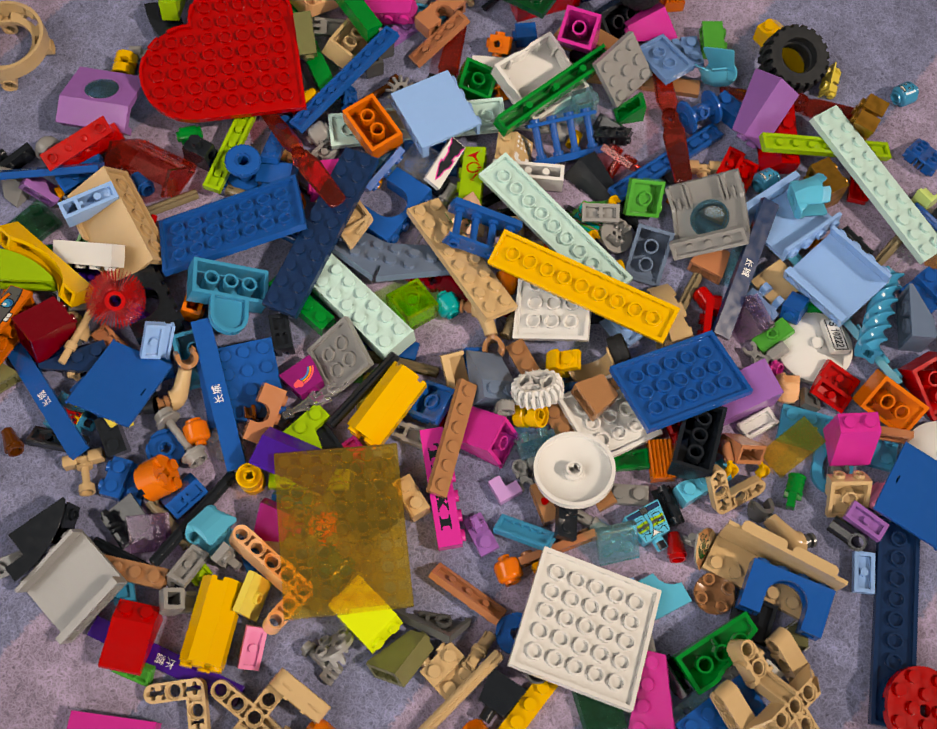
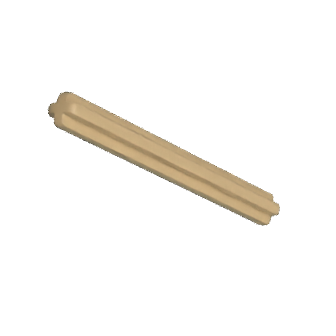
M494 650L418 729H436L504 659L503 655L498 650Z

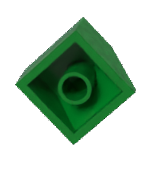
M469 57L466 58L461 66L457 78V86L464 91L466 100L491 98L496 82L491 75L493 68Z

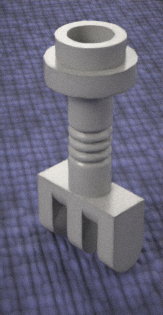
M307 641L300 649L304 657L310 656L323 669L319 677L327 685L331 686L344 670L343 667L339 664L335 668L327 661L317 660L315 657L317 645L314 642Z

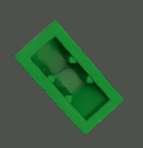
M639 92L619 107L613 109L618 123L628 124L644 120L647 107L643 93Z

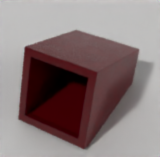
M54 296L11 317L19 342L37 364L48 360L67 340L71 339L77 329L76 323H78L73 313L69 314L62 301L59 302Z

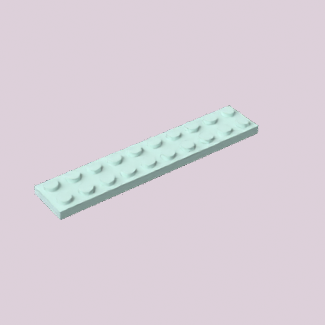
M503 97L467 100V102L472 104L475 115H478L481 119L480 134L498 133L493 122L497 115L505 111ZM385 108L386 112L403 133V142L405 140H412L394 108ZM343 113L328 114L331 148L360 147L361 144L345 124ZM471 129L455 137L470 136L477 134L475 133L474 129Z
M835 105L814 116L809 121L917 262L921 265L936 255V231L839 107Z
M506 152L479 173V178L550 250L583 265L594 266L595 270L625 284H629L633 280V277Z

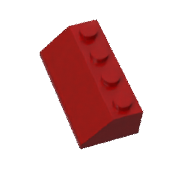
M794 104L774 133L797 135ZM757 148L758 165H760L759 172L766 168H771L779 174H791L800 165V156L798 154L762 152L761 149Z

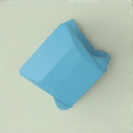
M704 47L703 50L709 62L705 68L695 64L701 74L702 82L713 87H723L732 84L737 77V68L734 65L735 51Z
M817 173L800 181H790L787 198L796 219H802L805 216H824L827 214L824 203H828L831 200V187L822 185L827 179L824 174Z
M207 505L187 524L185 530L186 540L198 545L201 549L208 552L209 557H211L223 542L231 546L229 544V537L233 529L230 527L236 523L237 519L217 510L214 505Z

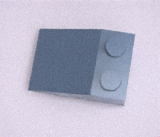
M639 223L625 267L626 271L633 277V280L659 286L670 251L669 243L673 241L675 233Z
M909 283L897 297L899 301L896 302L898 349L901 351L922 352L936 339L937 327H935V320L914 284Z
M467 350L466 360L469 382L478 385L472 406L495 408L497 401L500 399L513 400L511 396V383L514 382V379L501 355Z

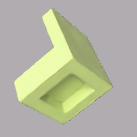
M920 188L911 201L914 204L918 202L927 210L937 203V194L933 195L927 188Z

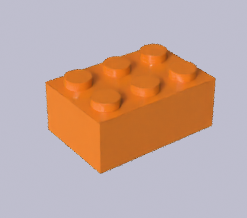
M373 93L342 110L345 124L368 155L380 158L395 149V147L403 144V133Z

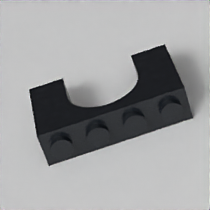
M150 265L131 274L128 281L133 275L134 278L131 282L135 278H137V281L140 280L139 284L142 282L141 285L145 289L144 292L146 294L144 296L146 298L160 300L157 309L151 315L130 326L140 347L145 321L170 324L174 322L176 326L174 334L185 329L182 324L184 318L180 310L175 311L174 309L178 306L173 296L168 297L171 292L166 283L163 285L161 283L164 279L160 271L155 272L153 266ZM123 279L119 280L118 287L121 286ZM115 295L116 298H117V300H118V302H119V301L121 300V298H120L119 296Z

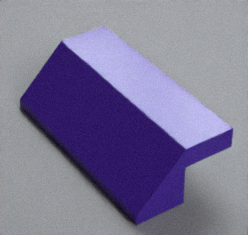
M269 427L259 440L249 463L323 496L330 487L334 473L341 465L343 458Z

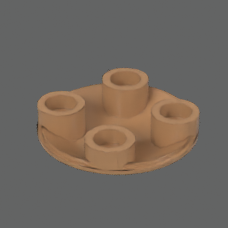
M706 573L694 586L695 602L706 613L713 615L723 614L735 602L734 584L716 574Z

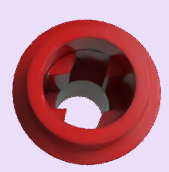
M678 531L669 532L667 534V558H669L671 563L686 561L687 551Z

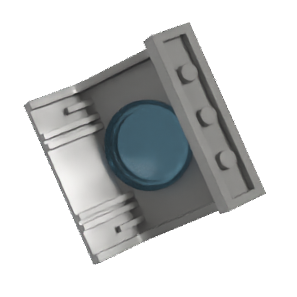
M738 168L665 187L672 211L675 240L669 243L674 261L749 244L750 224L744 182L741 180Z

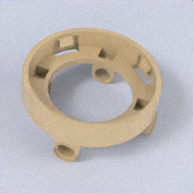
M0 1V27L7 34L18 33L19 26L24 27L31 33L32 45L29 52L21 60L9 65H0V84L6 91H16L18 89V78L33 71L46 55H55L54 41L50 39L39 15L31 7L15 1ZM30 17L32 20L35 19L38 22V24L35 26L26 18Z

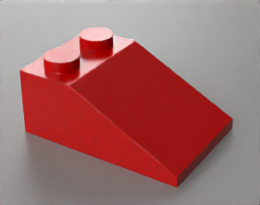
M928 351L898 368V370L902 374V380L909 392L930 407L926 414L933 422L937 420V352Z
M120 599L111 618L98 667L141 676L163 621V616L159 613V607Z

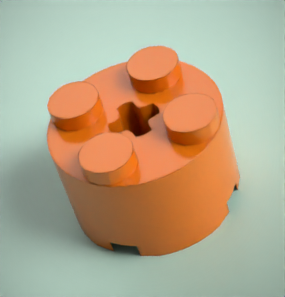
M159 454L139 464L138 468L134 470L135 485L138 490H143L145 493L143 496L147 500L157 501L182 487L177 461Z

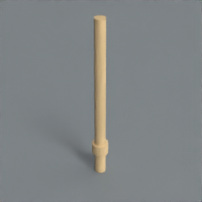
M116 268V275L120 268ZM87 309L71 339L67 340L64 345L65 349L58 360L59 363L65 365L71 353L76 351L77 343L92 319L91 317H93L90 314L91 311H88L89 309Z

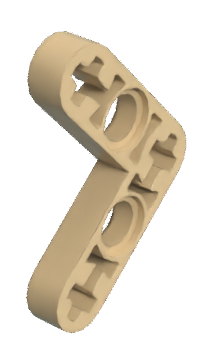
M714 464L712 476L705 477L711 506L719 514H725L760 495L766 487L765 482L760 477L754 475L729 488L727 474L717 464ZM720 486H722L721 490H720L719 492L715 493L716 490H717ZM742 491V493L740 494V496L737 497V498H735L736 495H737L739 492Z
M190 678L155 683L145 688L143 697L149 704L186 700L188 729H199V723L194 724V720L198 721L203 718L204 722L200 723V729H211L208 687L204 679ZM174 684L178 685L181 690L178 697L172 696L170 692ZM195 684L201 686V690H198L197 694L196 690L186 692V687H191ZM164 690L163 695L156 697L151 696L150 692ZM194 705H202L203 713L201 716H196L193 713Z

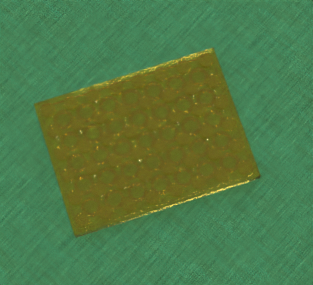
M397 443L274 454L284 621L414 607Z

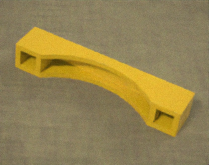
M18 221L0 225V245L4 249L19 253L43 267L53 277L58 288V297L71 308L88 302L84 301V299L91 298L90 290H88L89 283Z

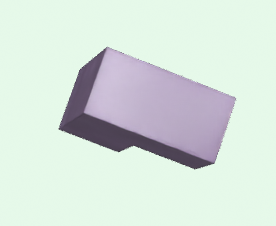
M500 476L488 481V485L500 505L522 494V489L517 480L506 486Z

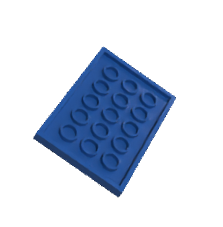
M713 330L610 366L609 372L647 434L749 396L753 392V389Z

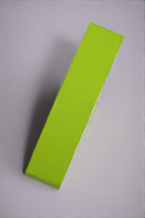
M0 248V289H8L10 285L25 290H58L53 277L39 264L19 253Z

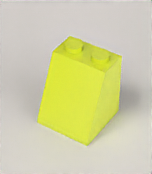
M359 575L328 605L337 618L372 654L380 649L385 641L392 634H395L403 624L398 615Z

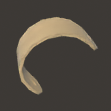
M608 346L606 347L607 353L600 359L581 365V370L569 371L572 379L575 382H580L599 374L604 376L611 374L609 372L610 366L615 365Z

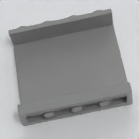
M69 529L61 536L62 539L47 551L48 554L34 565V569L20 580V584L15 589L16 593L27 592L61 632L55 638L60 645L72 643L128 583L82 529Z

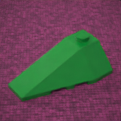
M744 611L671 656L685 679L700 696L718 684L723 674L733 664L727 653L728 642L732 639L751 640L758 631V628L748 613Z

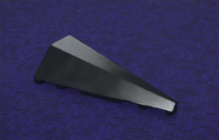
M595 151L580 158L564 174V179L572 182L576 188L584 191L594 201H604L611 197L607 190L615 183ZM624 200L620 203V218L626 221L628 225H631L633 231L636 232L639 221L636 216L623 214Z

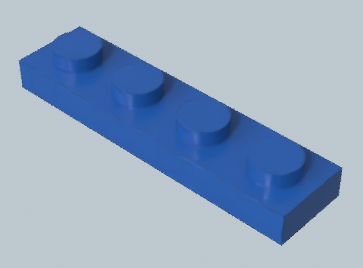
M287 115L278 116L260 155L261 162L279 164L294 130L289 123L293 117Z

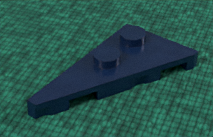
M103 339L76 349L74 353H71L65 365L58 362L60 356L38 363V367L41 370L45 369L47 371L88 372L107 348L106 342Z

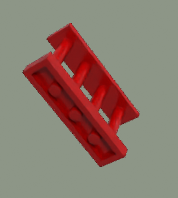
M101 116L40 154V157L49 171H53L61 165L79 164L97 154H102L126 138L116 123L113 122L109 125L105 117Z

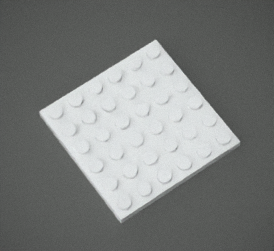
M545 546L541 553L507 666L631 713L634 709L662 591Z

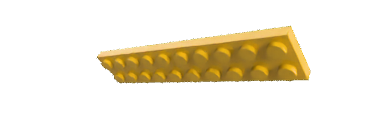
M504 229L487 261L490 266L662 345L680 311L679 307Z

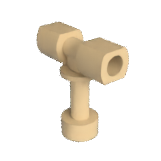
M686 160L685 174H697L698 178L716 174L722 161H709V164H699V160Z
M102 447L88 450L87 455L78 456L74 460L70 459L68 455L62 457V466L66 471L74 469L81 471L82 484L78 486L80 496L87 497L96 493L95 484L90 481L89 470L93 469L94 464L106 462L105 451Z

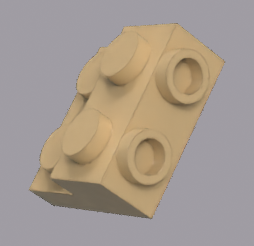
M839 470L833 471V474H827L825 515L827 517H843L850 504L855 500L869 509L873 482L871 478L860 470L853 471V474H846Z
M443 642L435 650L438 654L433 659L428 657L420 666L422 668L420 674L445 700L472 673L471 670L468 671L462 665L466 658L452 642L449 644Z

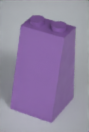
M756 68L732 128L737 133L736 137L744 142L747 141L746 145L752 149H761L759 135L762 132L774 133L799 94L782 78Z
M765 358L740 370L753 389V392L749 396L722 405L728 408L724 426L759 412L768 406H773L784 393Z

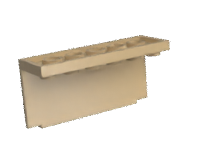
M103 166L67 195V197L71 198L109 181L112 182L119 199L89 220L77 224L76 227L85 241L125 245L124 268H120V280L125 277V274L127 277L130 272L131 274L138 272L149 264L162 265L160 233L128 172ZM101 266V270L99 271L100 273L102 272V275L104 272V267Z
M730 520L718 532L701 569L708 573L716 574L732 582L740 590L750 561L758 557L769 560L770 564L774 566L781 565L787 567L791 573L796 575L804 574L810 577L811 581L823 583L836 592L848 584L847 580L837 576L839 569L834 564L801 547H795L792 551L787 549V540L751 521H745L741 526ZM784 584L771 585L766 592L764 601L779 606L778 610L799 621L802 603L797 592Z

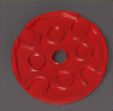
M911 666L900 669L889 679L883 692L885 711L882 712L887 729H937V671L925 666ZM921 705L925 706V717L920 713Z

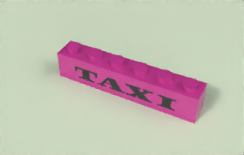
M443 426L419 430L427 482L430 478ZM455 472L453 473L447 498H440L429 493L439 551L463 547V541H466L465 530L460 529L459 524L460 521H463L462 512L456 506V502L459 501L458 490L453 489V482H456Z

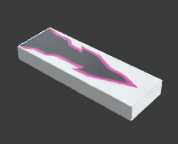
M454 137L448 139L423 179L434 189L439 190L465 147Z

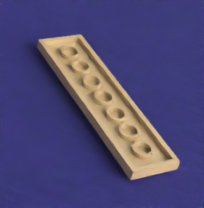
M439 198L407 208L406 214L485 323L517 309L518 305L482 257L442 243L443 238L449 231L452 232L453 223L444 213L447 209ZM460 230L459 235L467 237L465 233Z

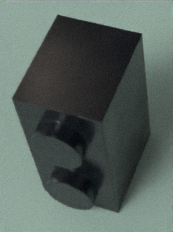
M103 417L94 420L108 458L113 459L114 456L118 457L131 452L122 425L117 424L111 428Z

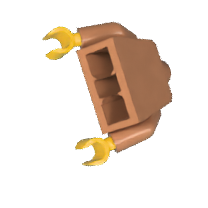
M721 434L717 452L723 456L724 463H727V467L724 469L727 477L731 474L733 478L739 472L736 464H757L759 468L755 470V474L760 478H765L770 473V468L763 464L766 445L741 434Z

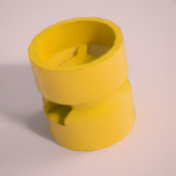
M118 50L111 71L135 75L138 56L129 50Z
M515 404V413L512 415V421L516 427L543 428L546 426L549 419L547 407H544L543 410L541 408L527 410L526 407L520 408L519 405Z
M245 463L238 468L236 480L246 494L257 495L264 490L266 478L259 467Z

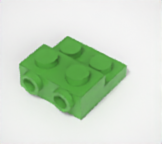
M630 177L623 214L659 218L666 182L653 178L641 179Z

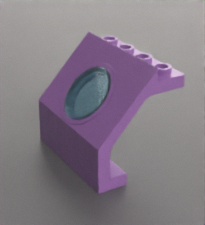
M79 67L59 95L55 122L65 126L83 128L99 117L104 116L109 125L114 122L123 135L131 136L132 129L128 127L130 112L143 91L139 76Z

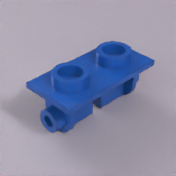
M350 86L340 96L342 104L341 113L342 110L358 102L357 91L353 86Z

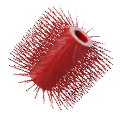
M116 269L115 283L112 270L111 276L109 271H107V274L103 272L102 275L101 272L98 277L94 276L97 282L92 279L91 286L90 283L88 285V290H90L92 298L99 297V299H84V301H88L86 303L89 304L87 308L89 309L88 311L93 313L92 316H95L96 319L99 317L98 322L103 317L101 324L107 314L109 317L112 310V326L115 313V330L117 317L119 329L121 325L120 320L122 326L130 324L131 321L135 323V319H130L133 316L129 311L138 320L139 305L140 315L142 312L141 308H143L138 299H146V296H144L146 294L144 292L145 289L141 285L142 282L139 284L140 280L137 281V278L131 282L134 275L128 281L131 272L120 287H118L119 273L118 280L116 281ZM117 295L121 298V300L119 302H114L111 299V296ZM142 300V301L144 302V303H143V306H144L143 312H144L145 305H146V301H145V300Z

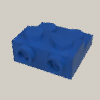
M929 266L909 283L914 284L932 314L937 310V269H932ZM908 284L902 287V289H900L898 293L901 294V292L907 287Z
M426 380L427 388L409 410L408 414L414 420L439 426L449 410L455 389Z
M114 456L113 460H109L106 464L107 475L105 479H101L98 484L99 494L105 498L120 502L129 493H132L139 505L142 506L145 493L142 489H137L133 477L134 470L138 468L139 464Z

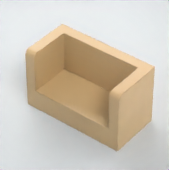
M463 350L439 355L447 387L455 389L457 379L460 378L469 381Z

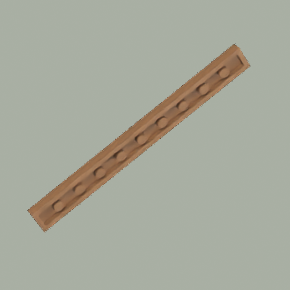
M519 339L505 347L520 374H525V371L530 372L532 369H539L523 339ZM558 403L547 407L549 411L548 423L555 435L574 431ZM610 490L607 496L595 505L599 512H602L615 505L617 500Z

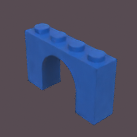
M399 167L395 168L386 181L387 188L406 201L407 206L405 210L397 216L384 217L365 206L374 220L365 232L388 243H397L400 234L409 229L412 221L406 214L407 208L433 199L430 187Z
M758 557L750 561L735 608L755 616L760 613L766 592L771 585H787L797 592L802 603V611L795 633L813 641L821 639L836 591L823 583L811 581L810 577L804 574L796 575L791 573L787 567L781 565L774 566L765 558Z

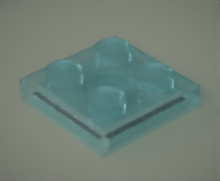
M635 520L595 528L597 555L600 566L640 558L638 531Z

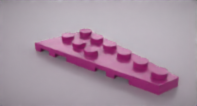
M647 651L628 729H675L667 657L665 654Z

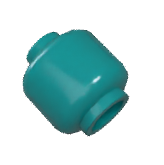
M444 290L436 295L437 299L434 301V306L442 318L449 320L460 314V301L454 292H446Z

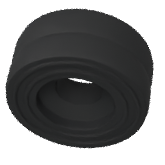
M621 333L606 339L615 365L632 359Z

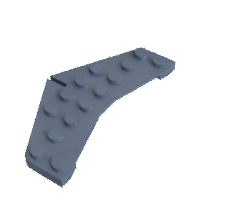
M366 232L353 249L350 250L340 237L332 251L334 255L371 281L377 271L376 282L450 275L429 245L388 243Z

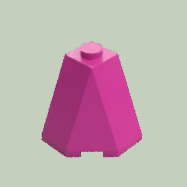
M658 2L650 9L640 11L624 23L626 26L624 29L625 34L628 31H632L637 41H650L661 34H664L668 39L678 38L667 10L661 2Z

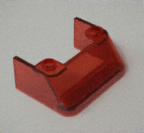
M139 138L110 141L104 160V165L107 167L127 171L129 175L140 172L146 178L162 185L160 195L162 198L179 195L195 174L197 165Z

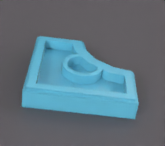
M653 573L638 581L662 591L655 621L692 601L682 582L667 584L660 581Z

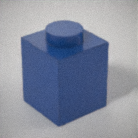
M535 22L515 24V31H512L513 41L516 42V48L527 47L537 39Z
M792 291L782 304L779 318L783 317L786 321L797 325L807 312L810 298Z

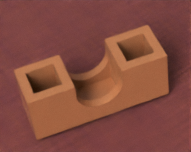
M436 0L431 2L426 9L416 14L415 28L426 38L430 37L441 26L440 16L450 18L458 10L465 13L466 0Z
M262 382L255 401L262 403L266 407L267 415L260 422L248 419L240 438L258 444L263 433L269 427L277 426L281 414H279L281 406L284 407L288 400L286 390Z

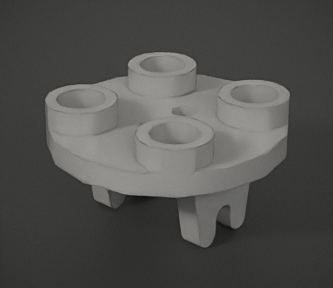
M621 218L618 224L602 223L599 230L600 239L598 241L611 253H622L631 245L632 226L628 225Z
M343 627L331 636L325 635L318 640L319 646L315 651L316 659L319 661L329 660L335 668L339 665L338 661L345 665L346 659L343 652L348 653L349 647L354 640V635L347 627Z

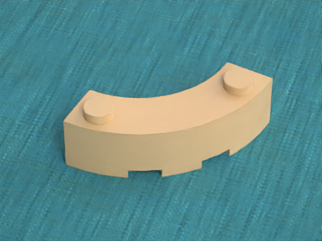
M669 284L646 289L648 294L680 308L664 341L665 347L694 337L692 328L688 326L684 319L687 314L682 302L678 303L674 297L676 296L674 289Z

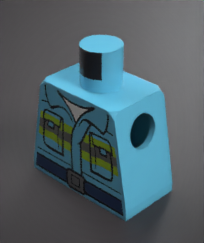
M658 499L624 517L622 523L642 547L652 543L657 552L668 547L663 536L668 534L670 527Z

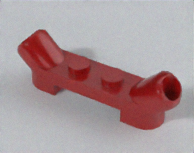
M702 286L693 294V300L703 310L699 314L698 324L701 325V330L697 331V335L711 331L712 316L717 317L722 304L721 295H714L707 287Z

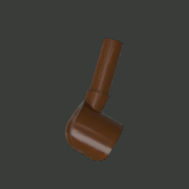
M253 404L250 408L244 406L245 418H251L255 422H260L256 415V406Z

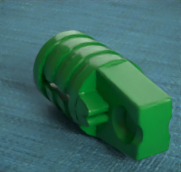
M791 472L788 474L786 489L783 494L784 498H788L786 503V509L794 511L796 501L802 500V492L807 478L800 473Z

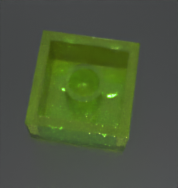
M418 278L386 294V305L413 330L438 317V302Z

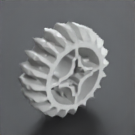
M539 368L538 370L532 369L530 372L525 371V374H519L518 378H514V382L511 383L513 401L520 408L526 407L527 410L531 408L534 410L541 408L543 410L544 407H551V404H557V401L562 400L564 395V381L560 374L555 373L554 370H541Z

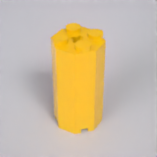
M394 361L348 421L347 425L349 427L347 429L356 438H364L365 444L374 451L376 448L381 449L427 388L426 382L422 380L420 383L417 380L419 376L401 363L398 365V362Z
M203 575L179 657V666L185 668L197 667L198 672L210 674V672L221 674L224 671L239 616L238 613L232 610L243 585L242 582L229 577L217 579L218 575Z

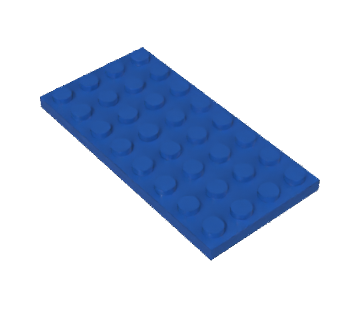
M296 174L160 220L159 233L163 274L167 277L187 270L194 257L217 260L308 229Z

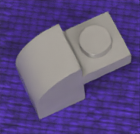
M162 588L159 591V613L164 616L192 614L198 591H185V588Z

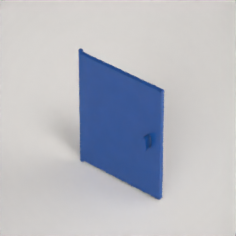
M113 339L64 403H70L129 428L173 365L160 359H141L140 351L118 343Z
M904 442L874 504L873 510L926 542L935 551H937V460L908 442Z

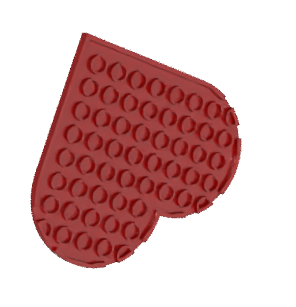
M194 0L189 6L188 24L170 28L159 38L156 37L148 45V50L144 57L142 56L139 79L147 100L161 114L176 121L201 123L307 110L293 10L289 0Z

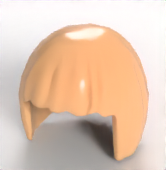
M785 372L777 374L775 377L784 391L777 401L785 404L795 403L799 400L800 376L786 375Z

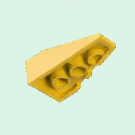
M769 18L757 26L753 40L762 48L764 42L784 26L779 21ZM783 48L782 57L785 65L796 73H803L804 61L801 55L791 48Z

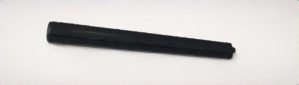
M234 471L227 472L149 558V562L152 565L159 567L185 538L187 524L207 505H214L236 481V473Z

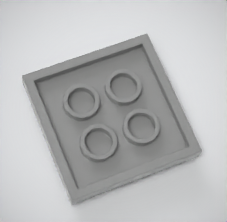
M628 31L592 63L613 107H619L653 75L632 31Z
M343 316L307 349L331 397H337L374 364L348 316Z

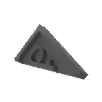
M390 607L403 623L448 644L471 626V618L465 617L464 621L452 620L451 615L419 610V615L406 613V608Z

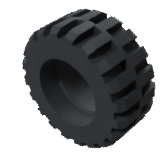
M792 24L777 30L764 42L763 47L760 48V56L757 63L760 64L758 69L782 78L800 95L819 83L827 73L826 69L829 68V61L827 59L830 56L829 52L826 51L828 48L827 44L823 43L822 36H818L814 29L811 28L809 30L807 29L808 26L801 25L799 27L798 24ZM783 48H791L801 55L804 61L803 73H796L785 65L782 57Z

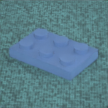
M664 34L640 46L651 71L665 85L694 70V64Z

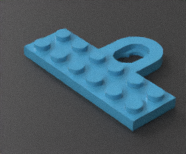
M783 404L775 441L813 451L810 477L815 487L825 493L826 477L824 475L823 462L828 456L823 428L834 417ZM879 440L870 465L865 466L890 472L896 461L898 443ZM849 466V474L853 473L854 466Z

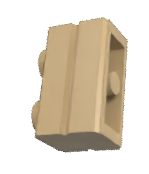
M410 474L392 483L394 492L413 522L431 512L429 504Z

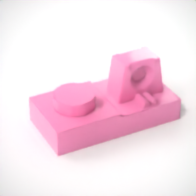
M246 625L237 662L238 669L259 671L267 637L263 627Z

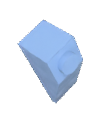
M109 181L57 204L69 227H73L89 220L119 199V196L112 182Z

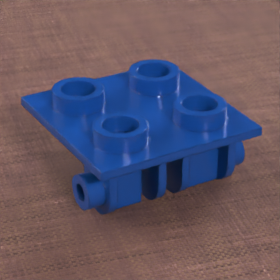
M919 138L902 155L909 164L914 162L913 167L920 161L921 163L917 170L925 164L920 170L925 176L929 175L932 177L937 170V150L933 149L925 140Z

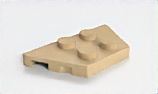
M360 200L340 236L350 250L354 248L374 221L372 215Z

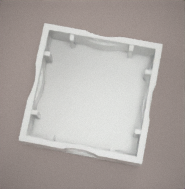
M549 31L531 42L525 49L515 52L495 64L491 75L514 105L570 67L572 63L554 35ZM586 81L530 120L539 119V121H545L547 116L557 114L585 96L590 89L589 84Z

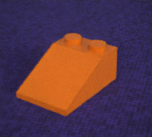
M878 368L852 397L867 412H878L880 421L886 426L904 430H911L930 408Z

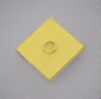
M249 570L232 611L257 623L272 583L258 573Z

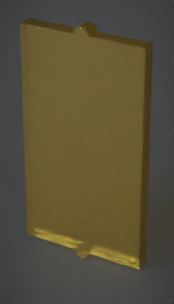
M803 416L767 446L763 458L768 463V467H771L782 478L824 444L826 440L817 431V427H813L807 418Z

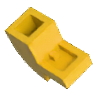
M579 349L566 351L550 350L546 353L545 369L549 371L554 370L562 378H570L569 371L581 370V351Z

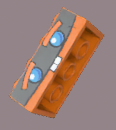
M10 285L0 297V365L19 342L11 317L35 306L31 291Z

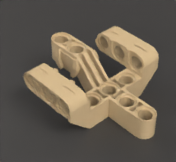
M778 627L766 639V645L771 652V657L776 660L789 684L772 672L774 668L772 665H768L763 657L764 651L756 647L752 640L732 639L728 642L727 653L743 678L745 685L750 689L756 690L770 701L767 707L755 717L738 687L730 680L723 681L710 694V698L728 729H819L808 710V707L821 694L819 680L814 675L810 664L787 629Z
M283 667L254 702L226 679L216 680L210 690L212 697L239 719L232 729H291L287 725L283 728L269 715L282 698L295 706L300 713L318 724L331 708ZM223 683L226 685L227 692L225 695H218L215 692L217 684ZM266 693H272L275 696L274 703L266 705L262 700L263 696ZM236 697H240L244 701V706L240 709H235L232 706V700ZM252 711H257L261 715V719L256 723L251 722L248 718L249 713Z

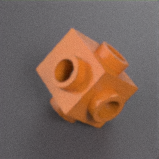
M495 31V35L490 34V37L487 38L486 48H488V52H493L492 56L502 57L503 54L511 55L513 37L505 36V32Z

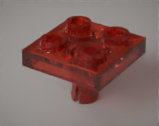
M604 143L600 149L613 159L606 169L612 179H614L621 166L631 171H636L641 167L637 164V159L626 153L625 155L622 154L624 150L612 143L607 145Z

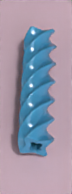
M889 266L885 267L890 270L892 277L889 283L870 299L854 349L855 356L865 358L870 364H874L875 358L884 354L880 344L888 341V338L884 335L883 331L892 327L887 318L895 314L891 304L899 301V299L895 296L894 292L902 289L898 279L905 275L904 273L895 272Z

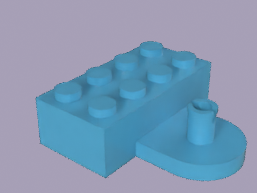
M194 257L188 267L186 301L208 304L210 324L219 333L224 335L238 334L247 325L249 312L261 314L265 309L262 301L268 292L269 271Z

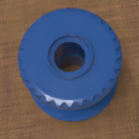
M711 90L704 91L701 95V103L691 107L686 101H680L676 107L678 121L683 130L688 134L696 133L698 121L708 118L712 123L717 124L723 117L721 103Z
M239 144L229 149L225 156V166L230 172L228 177L229 183L246 191L258 187L259 184L255 179L261 167L259 152L254 147L245 144Z

